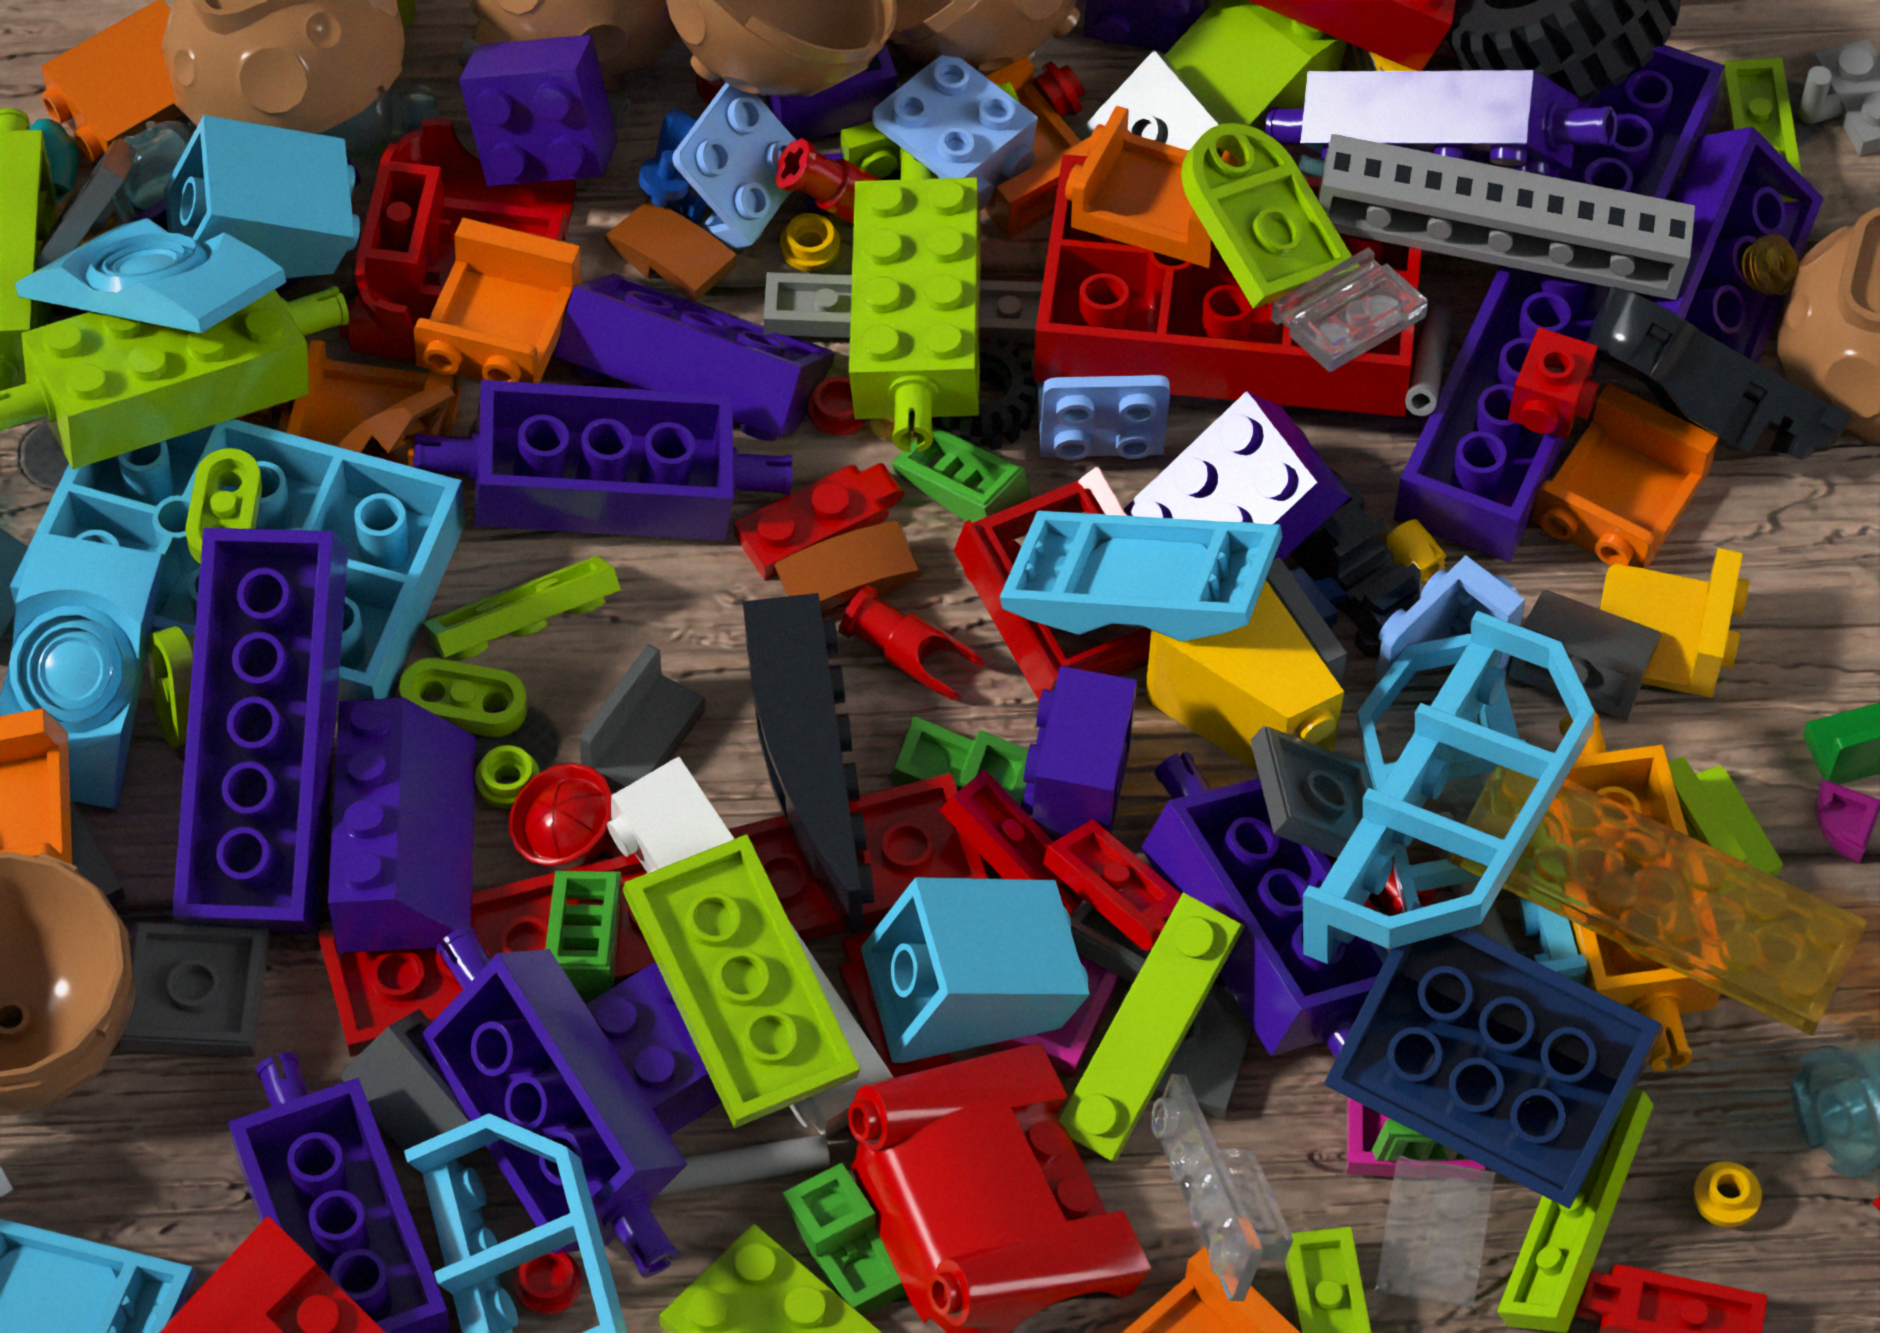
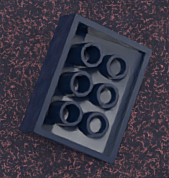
M1414 902L1410 911L1423 908L1424 906ZM1465 928L1390 950L1323 1085L1570 1209L1629 1100L1664 1028L1661 1023L1473 930Z

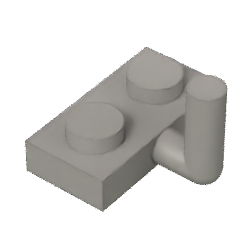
M1869 39L1815 53L1798 111L1800 119L1807 124L1838 117L1859 157L1880 151V58Z

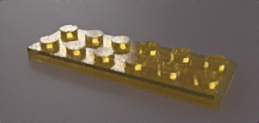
M1497 764L1464 825L1504 840L1539 780ZM1567 778L1502 887L1810 1036L1814 1035L1868 923L1867 920ZM1450 852L1447 861L1481 878L1488 866Z

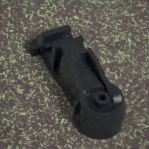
M1610 288L1591 324L1588 343L1598 346L1596 358L1644 383L1665 411L1719 437V444L1728 449L1750 452L1766 424H1769L1767 428L1776 433L1770 451L1780 457L1803 460L1812 455L1815 447L1834 445L1841 432L1845 433L1852 420L1851 414L1836 405L1826 403L1708 336L1672 311L1625 289Z
M1297 426V428L1301 431V433H1302V434L1304 435V437L1307 439V437H1306V435L1304 434V432ZM1329 468L1351 497L1289 555L1314 581L1333 577L1347 593L1348 598L1345 602L1337 604V606L1359 628L1355 634L1354 645L1366 657L1379 655L1381 641L1378 639L1383 625L1397 610L1403 609L1407 612L1420 600V595L1424 588L1420 580L1421 570L1414 563L1405 567L1403 564L1397 566L1393 562L1394 554L1387 548L1388 524L1382 517L1374 522L1364 512L1365 500L1339 473Z

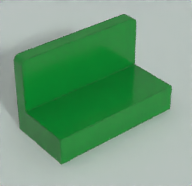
M1880 703L1806 722L1802 736L1822 779L1840 785L1880 774Z

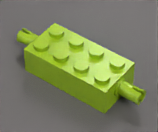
M14 108L0 109V391L26 383L21 333L51 324L52 303L18 297L15 283L41 269L36 265L38 262L36 258L50 229L57 221L58 202L42 130H29L30 121L28 115Z
M901 148V180L855 181L849 378L855 419L894 418L892 435L894 445L900 450L911 452V432L915 430V433H917V452L928 449L933 442L932 417L979 416L982 224L977 177L937 179L935 173L919 161H916L913 156Z
M332 286L327 290L289 302L280 297L276 290H273L203 333L92 311L23 332L21 336L26 383L0 391V431L44 418L74 470L309 395L307 341L304 336L338 325L348 324L349 313L343 294L339 293L337 286Z

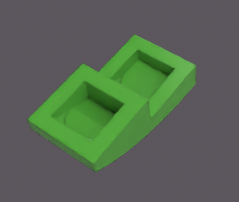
M914 716L907 728L888 779L906 785L951 773L957 791H959L985 769L1020 806L1027 783L1023 779L1028 749L983 730H979L974 740H971Z
M843 1163L783 1192V1200L829 1287L859 1314L864 1316L906 1294L902 1281L875 1227V1212Z

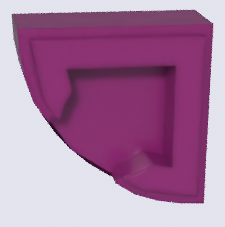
M1822 779L1815 801L1816 819L1820 830L1826 840L1839 853L1860 864L1880 812V800Z

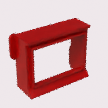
M1098 466L1076 482L973 523L971 520L964 522L954 549L958 560L1039 702L1043 689L1055 690L1060 666L1119 677L1148 665L1151 629L1141 628L1066 659L1047 625L1028 620L1004 610L999 597L1013 567L1001 544L1027 535L1037 511L1083 513L1085 511L1088 514L1127 516Z

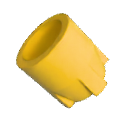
M1417 519L1404 522L1387 536V548L1394 554L1393 562L1397 566L1403 564L1405 567L1414 563L1421 570L1420 580L1422 584L1427 583L1436 572L1446 568L1444 566V559L1447 555Z

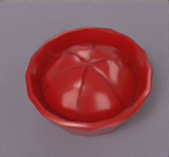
M577 763L552 766L534 776L518 793L509 814V835L515 850L531 863L560 870L586 865L595 860L609 845L612 838L607 823L612 820L611 795L613 794L605 777L591 766Z

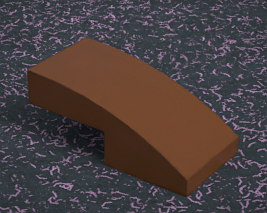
M646 200L605 235V243L649 279L657 272L692 303L700 299L736 266L737 254L721 241L684 216L669 208L657 207L649 200Z
M447 385L420 391L363 421L337 447L374 457L386 451L389 454L413 441L415 433H422L424 435L431 431L455 393Z
M898 521L877 524L830 538L774 563L787 596L819 593L821 614L852 599L866 585H870L878 590V598H881L923 576L903 528Z

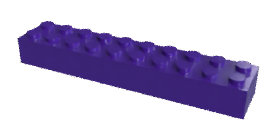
M1667 45L1656 47L1653 51V58L1642 68L1636 67L1628 73V79L1616 87L1610 85L1598 92V97L1585 103L1582 100L1578 101V108L1611 106L1615 110L1617 134L1614 144L1612 146L1574 145L1572 169H1550L1549 176L1672 201L1698 137L1704 135L1715 111L1725 65ZM1500 265L1438 397L1436 408L1430 414L1400 478L1393 520L1404 523L1417 519L1430 534L1506 562H1511L1533 514L1537 490L1544 480H1548L1566 441L1564 438L1549 433L1540 434L1533 432L1524 425L1508 420L1515 383L1538 327L1588 343L1591 324L1612 287ZM1595 358L1591 381H1593L1601 363V360Z

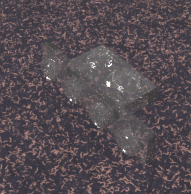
M1171 1074L1162 1098H1158L1153 1105L1151 1113L1152 1131L1162 1144L1170 1163L1171 1176L1179 1184L1187 1202L1192 1225L1198 1228L1206 1246L1213 1273L1218 1275L1229 1301H1244L1261 1259L1285 1260L1293 1238L1254 1151L1218 1148L1186 1075Z

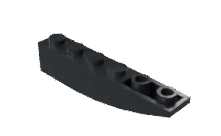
M819 593L742 601L758 738L772 790L791 837L818 886L850 932L864 931L862 904L874 903V889L870 863L857 864L856 853L867 851L863 812L850 813L849 802L860 801L856 763H843L842 753L852 752L848 713L836 714L835 704L845 703L841 665L829 666L828 656L838 655L834 617L822 618Z

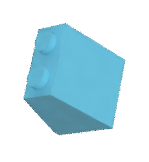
M203 115L164 188L168 233H180L191 237L200 244L225 232L260 251L284 268L286 279L334 274L345 253L354 250L360 232L359 217L357 214H352L351 195L354 188L355 171L352 165H347L345 139Z
M915 877L861 947L892 1063L910 1062L1061 1029L1090 995L1088 975L1085 967L1080 963L1071 933L1070 915L1067 909L1063 907L1056 880Z

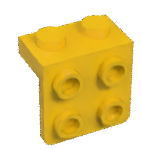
M1718 548L1709 582L1629 565L1626 567L1622 564H1614L1608 568L1599 609L1658 630L1661 633L1658 647L1646 669L1642 684L1709 698L1713 697L1720 669L1733 670L1738 650L1740 632L1729 630L1731 615L1743 616L1750 580L1738 578L1743 553Z

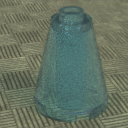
M1880 1039L1825 1045L1803 1054L1798 1062H1804L1802 1072L1792 1077L1790 1090L1794 1114L1804 1138L1812 1149L1820 1145L1825 1148L1835 1159V1161L1826 1165L1836 1173L1856 1178L1875 1172L1880 1168Z

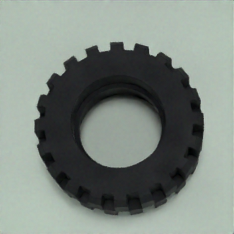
M1456 0L1452 26L1445 35V38L1464 71L1534 70L1579 98L1578 101L1582 100L1585 103L1598 97V92L1610 85L1616 87L1628 79V73L1636 67L1642 68L1653 58L1654 49L1656 47H1663L1670 37L1671 27L1676 26L1681 4L1680 0Z

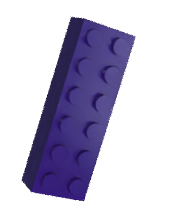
M203 528L172 917L184 925L267 928L268 932L318 934V931H320L348 563V548L333 531Z

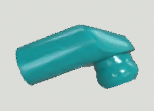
M38 119L34 124L30 125L29 130H42L57 201H67L70 199L81 161V151L60 123L51 119Z

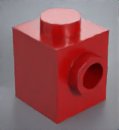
M1538 327L1515 383L1508 420L1524 425L1527 429L1536 433H1549L1568 439L1576 417L1588 419L1597 395L1599 383L1591 381L1598 346Z

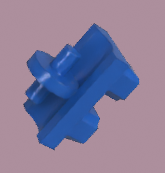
M676 107L665 114L655 157L646 160L642 164L638 182L653 205L657 207L667 206L693 223L699 224L702 222L706 202L675 168L672 157L674 151L702 114L692 119Z

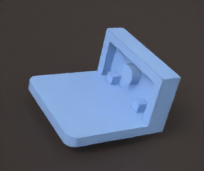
M940 55L873 110V126L935 173L938 179L977 177L980 211L992 198L993 193L996 191V186L1028 170L1034 160L1032 148L1038 117L960 57Z
M727 83L723 85L674 151L672 160L675 168L713 209L712 214L701 228L713 235L729 249L741 251L753 245L761 236L773 215L792 193L776 185L775 174L781 154L796 139L756 94L741 91Z
M1161 375L1055 377L1045 382H1037L1040 457L1079 460L1087 456H1122L1128 459H1139L1148 455H1164L1170 398L1169 379Z
M1466 555L1449 572L1444 569L1439 570L1426 583L1421 592L1420 600L1407 612L1403 609L1397 610L1383 625L1378 639L1381 641L1379 659L1374 667V673L1376 674L1375 687L1407 645L1471 634V620L1476 611L1520 626L1525 599L1519 595L1516 588L1507 579L1499 575L1493 576ZM1500 651V668L1504 669L1505 672L1509 671L1514 656ZM1420 670V671H1415L1414 674L1411 676V678H1410V679L1408 680V682L1406 683V685H1407L1416 675H1418L1422 670Z

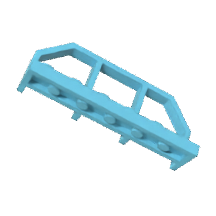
M1476 611L1471 620V641L1432 705L1428 706L1420 703L1416 709L1415 732L1379 792L1371 788L1367 789L1363 796V818L1321 887L1318 889L1309 885L1304 892L1303 955L1328 964L1341 941L1349 944L1355 936L1392 949L1482 923L1593 733L1595 711L1561 641ZM1500 651L1549 669L1573 719L1572 725L1555 753L1478 725V714L1484 704L1493 706L1504 685L1506 672L1504 669L1499 668ZM1457 750L1467 752L1539 780L1504 840L1422 809L1428 797L1437 799L1441 794L1449 775V762ZM1414 838L1488 866L1475 890L1470 895L1390 917L1363 906L1370 893L1378 895L1384 889L1392 870V857L1399 845L1407 847Z
M1471 634L1407 645L1357 711V730L1373 790L1379 792L1396 762L1384 764L1374 726L1415 671L1457 664L1471 641ZM1504 684L1493 706L1484 704L1478 714V724L1526 742L1525 738L1519 739ZM1456 751L1449 762L1450 771L1447 780L1491 772L1495 784L1488 786L1491 815L1495 824L1505 823L1507 832H1509L1533 791L1530 776L1467 752ZM1541 820L1508 876L1510 880L1520 878L1525 897L1518 898L1517 900L1522 931L1525 937L1532 935L1536 937L1540 954L1533 955V961L1585 986L1587 964L1584 954L1578 955L1554 868L1555 847L1552 839L1547 840ZM1399 845L1392 857V868L1404 912L1410 911L1414 902L1420 904L1417 890L1424 891L1477 881L1482 878L1488 866L1462 856L1410 865L1405 846Z
M490 1113L404 1150L407 1163L423 1175L445 1263L444 1268L435 1271L437 1284L453 1295L462 1333H513L512 1328L518 1325L517 1312L509 1294L501 1288L498 1275L575 1241H578L600 1323L599 1326L582 1333H627L579 1156L566 1146ZM502 1139L557 1163L570 1213L498 1244L493 1233L485 1225L481 1207L487 1204V1195L479 1175L473 1168H465L455 1159Z

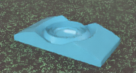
M149 218L121 224L19 280L15 285L18 297L203 333L285 284L286 278L284 268L260 251L225 232L199 244L191 237L180 233H168Z
M1037 511L999 597L1002 609L1078 635L1112 623L1129 627L1143 626L1178 641L1223 634L1249 624L1283 536L1280 524Z
M36 532L15 602L13 645L8 672L0 693V716L44 708L68 732L70 800L118 809L148 651L147 638L152 629L165 555Z
M0 1219V1333H159L182 1308L196 1276L192 1266Z

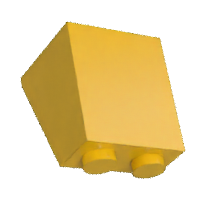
M1266 580L1249 624L1223 634L1187 641H1178L1151 630L1145 696L1150 704L1257 772L1258 769L1250 740L1263 725L1332 752L1335 751L1344 691Z

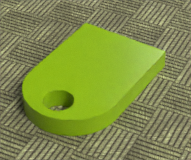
M1220 124L1203 133L1187 152L1181 170L1182 185L1186 197L1253 309L1345 277L1357 264L1291 155L1270 135L1245 124ZM1216 148H1222L1230 152L1236 159L1238 167L1225 163L1218 155Z

